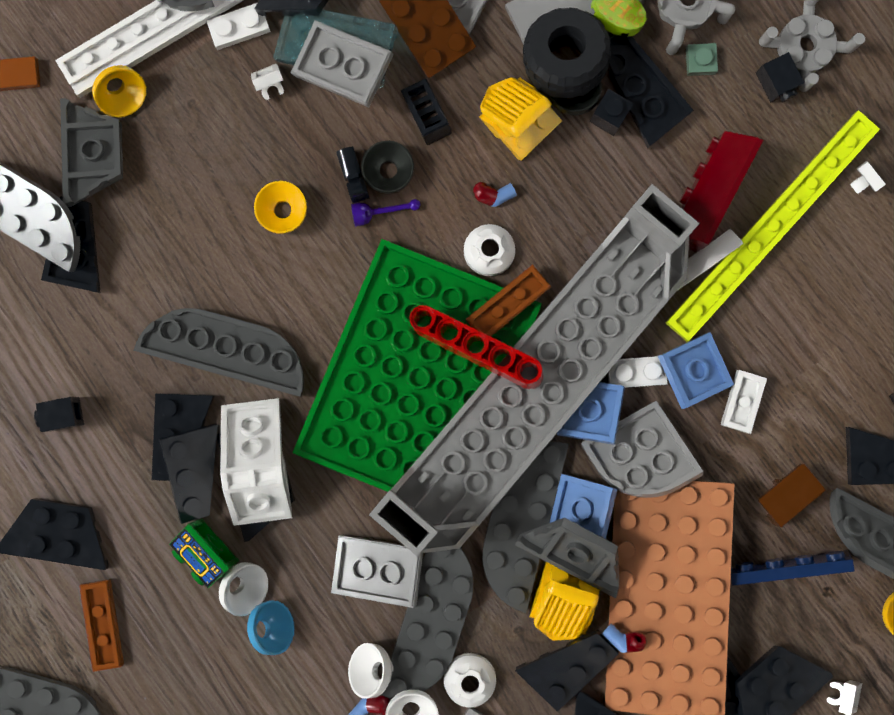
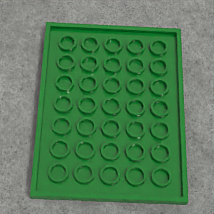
M381 239L292 453L389 492L492 373L419 336L410 323L409 317L412 310L417 306L426 305L468 325L465 320L500 292L503 287ZM534 301L491 337L514 347L535 322L542 303ZM423 316L418 321V326H428L432 318ZM453 328L448 329L444 333L443 338L445 340H452L457 336L458 331ZM480 341L473 342L469 347V351L472 353L481 352L484 348V343ZM506 354L499 355L495 360V364L498 365Z

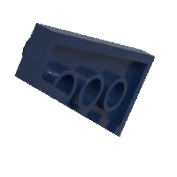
M848 550L818 555H801L787 560L782 558L769 559L765 563L753 565V562L735 564L736 568L731 569L732 586L854 572L855 570L853 559Z

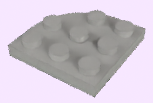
M657 401L619 421L615 445L589 440L581 443L582 448L599 475L613 488H617L618 491L631 496L644 498L664 496L703 476V470Z

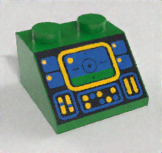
M202 518L189 523L169 544L173 548V556L180 563H186L192 570L191 575L194 580L201 586L205 584L207 588L212 586L240 561Z

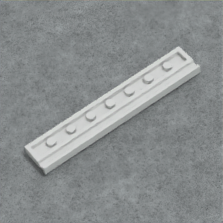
M155 0L55 61L68 83L72 86L76 96L82 98L92 92L95 79L105 69L117 65L132 68L207 23L206 20L219 16L244 0H212L215 7L201 11H180L167 7Z

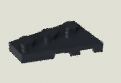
M81 201L72 207H68L74 217L72 222L76 236H80V256L75 272H68L46 259L41 280L101 293L92 204Z
M155 393L151 480L169 481L159 438L204 427L205 418L215 396Z
M216 423L159 438L181 524L210 516L218 424Z
M846 427L848 484H894V441Z
M597 629L567 643L566 646L554 652H547L530 663H523L517 666L515 672L558 712L619 654V651Z

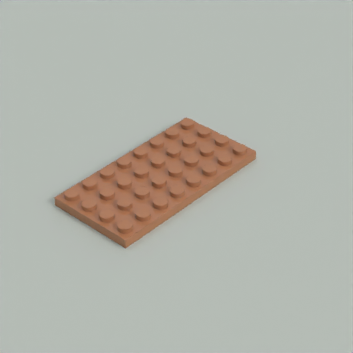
M694 480L670 494L651 498L631 496L617 490L614 503L612 543L618 546L620 588L616 598L610 596L609 625L612 623L622 634L640 632L645 635L647 642L645 648L639 652L621 653L619 651V654L607 665L605 706L610 710L647 715H725L735 483Z

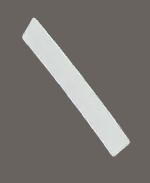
M729 229L708 246L688 259L687 279L680 288L743 244L742 240Z

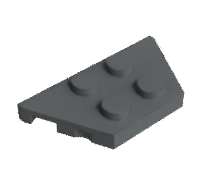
M61 98L63 202L67 207H72L123 179L122 124L119 119L109 115L98 114L96 110L86 106L85 108L71 103L68 99Z
M566 518L529 530L518 536L515 543L516 546L614 598L617 597L620 588L617 545Z

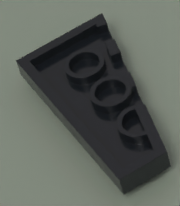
M608 32L611 46L608 68L622 97L633 103L629 111L648 149L694 110L632 36H628L625 33L619 36Z

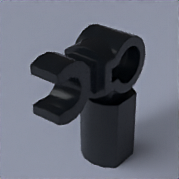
M354 147L338 150L336 152L344 179L348 181L346 186L352 203L369 199L364 179H360L362 172Z

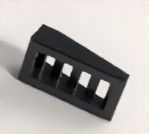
M426 78L401 90L426 145H430L452 133L450 125ZM424 92L427 93L426 96L412 102L411 98ZM430 102L432 103V105L425 107L419 111L416 110L417 108H420ZM434 113L437 114L436 116H434V117H432V118H430V119H428V120H426V121H424V122H422V120H421V119H424V118H426V117H428V116H430V115H432V114H434Z

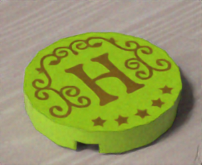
M592 0L591 9L593 8L595 11L593 16L603 23L607 31L615 35L621 36L622 33H625L628 36H634L640 32L647 19L646 11L639 0Z

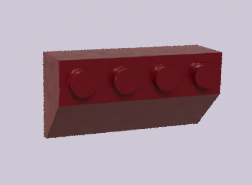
M724 131L718 138L714 136L705 151L709 153V156L705 163L700 162L692 175L696 179L692 188L687 187L679 200L683 204L681 208L699 223L689 235L690 250L696 253L710 244L764 140L729 131Z

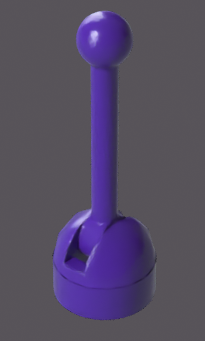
M417 199L411 200L410 203L371 209L365 203L351 204L355 227L366 225L371 221L373 215L405 209L416 211L420 208L421 204Z

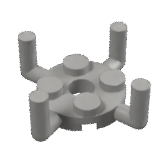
M646 0L639 1L641 2V4H644ZM657 0L660 18L675 27L666 52L669 55H675L683 43L686 30L700 28L711 17L713 12L720 13L717 17L719 24H726L734 14L735 6L719 0H695V3L691 6L684 5L681 0Z
M804 0L803 15L793 18L783 28L779 36H777L778 30L776 27H769L759 39L760 46L777 48L779 56L790 53L804 81V84L799 87L801 92H807L819 81V76L815 72L825 67L832 60L835 53H852L865 42V36L862 33L855 34L848 42L837 41L833 23L815 16V5L819 0ZM802 38H808L813 42L814 48L812 51H806L801 47L800 40Z

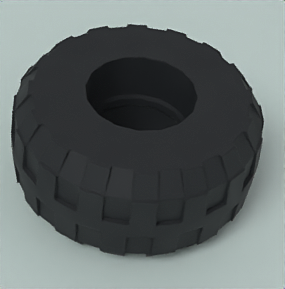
M558 8L546 14L544 13L530 26L524 39L523 63L526 74L536 88L553 97L565 99L587 94L601 83L610 63V37L605 26L593 14L578 8ZM562 46H571L576 48L581 55L572 60H562L555 57L551 52Z

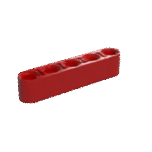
M420 305L412 310L409 317L410 323L419 336L523 388L535 389L542 383L544 378L543 370L537 359L429 306ZM423 316L432 318L428 326H418V321ZM453 328L458 331L457 336L452 340H445L443 338L444 333L448 329ZM480 341L484 343V348L481 352L472 353L469 351V347L473 342ZM501 354L511 357L509 364L506 366L496 365L495 360ZM527 367H533L538 373L535 378L527 380L521 376L522 371Z

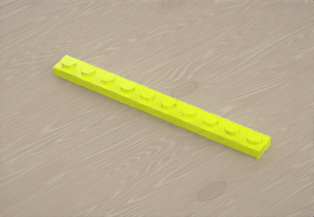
M859 110L855 112L741 238L743 244L720 261L665 323L686 342L690 341L875 136L880 128Z

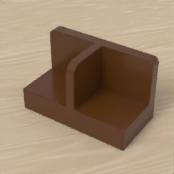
M799 464L781 480L775 479L772 481L774 486L758 499V502L767 511L766 517L770 522L782 528L826 489L805 464Z

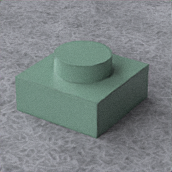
M716 43L687 45V76L715 75L718 72Z

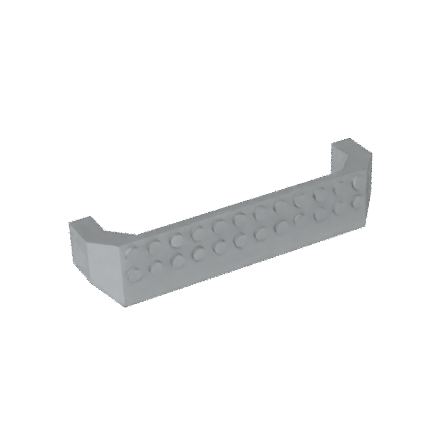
M651 184L604 242L513 347L540 362L544 376L540 386L535 389H526L492 372L415 463L383 497L369 516L416 556L420 553L460 549L686 281L689 235L699 223ZM506 355L498 366L508 365L511 357ZM527 367L522 371L521 376L524 379L531 380L537 376L538 371L533 367Z

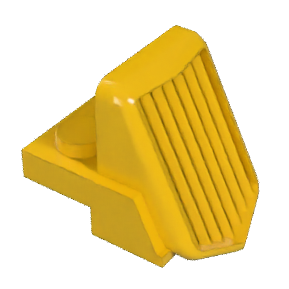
M510 77L489 86L480 105L482 114L479 118L494 136L501 139L513 155L521 161L562 122L560 117L551 108L552 103L521 77L518 79Z
M545 562L539 588L536 590L529 617L534 619L535 627L552 641L578 639L582 634H586L593 620L600 590Z

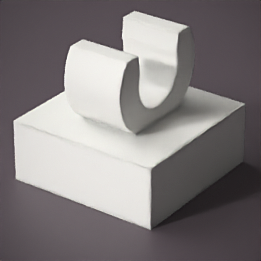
M277 63L251 73L256 91L261 90L264 99H270L267 92L270 86L277 87L280 95L284 93L281 84L283 78Z
M865 161L856 168L862 176L850 184L857 194L869 185L875 192L886 185L868 161Z
M849 680L844 684L839 681L831 682L830 686L839 689L841 695L840 698L830 696L827 698V702L832 705L840 704L839 712L847 715L856 713L862 683Z

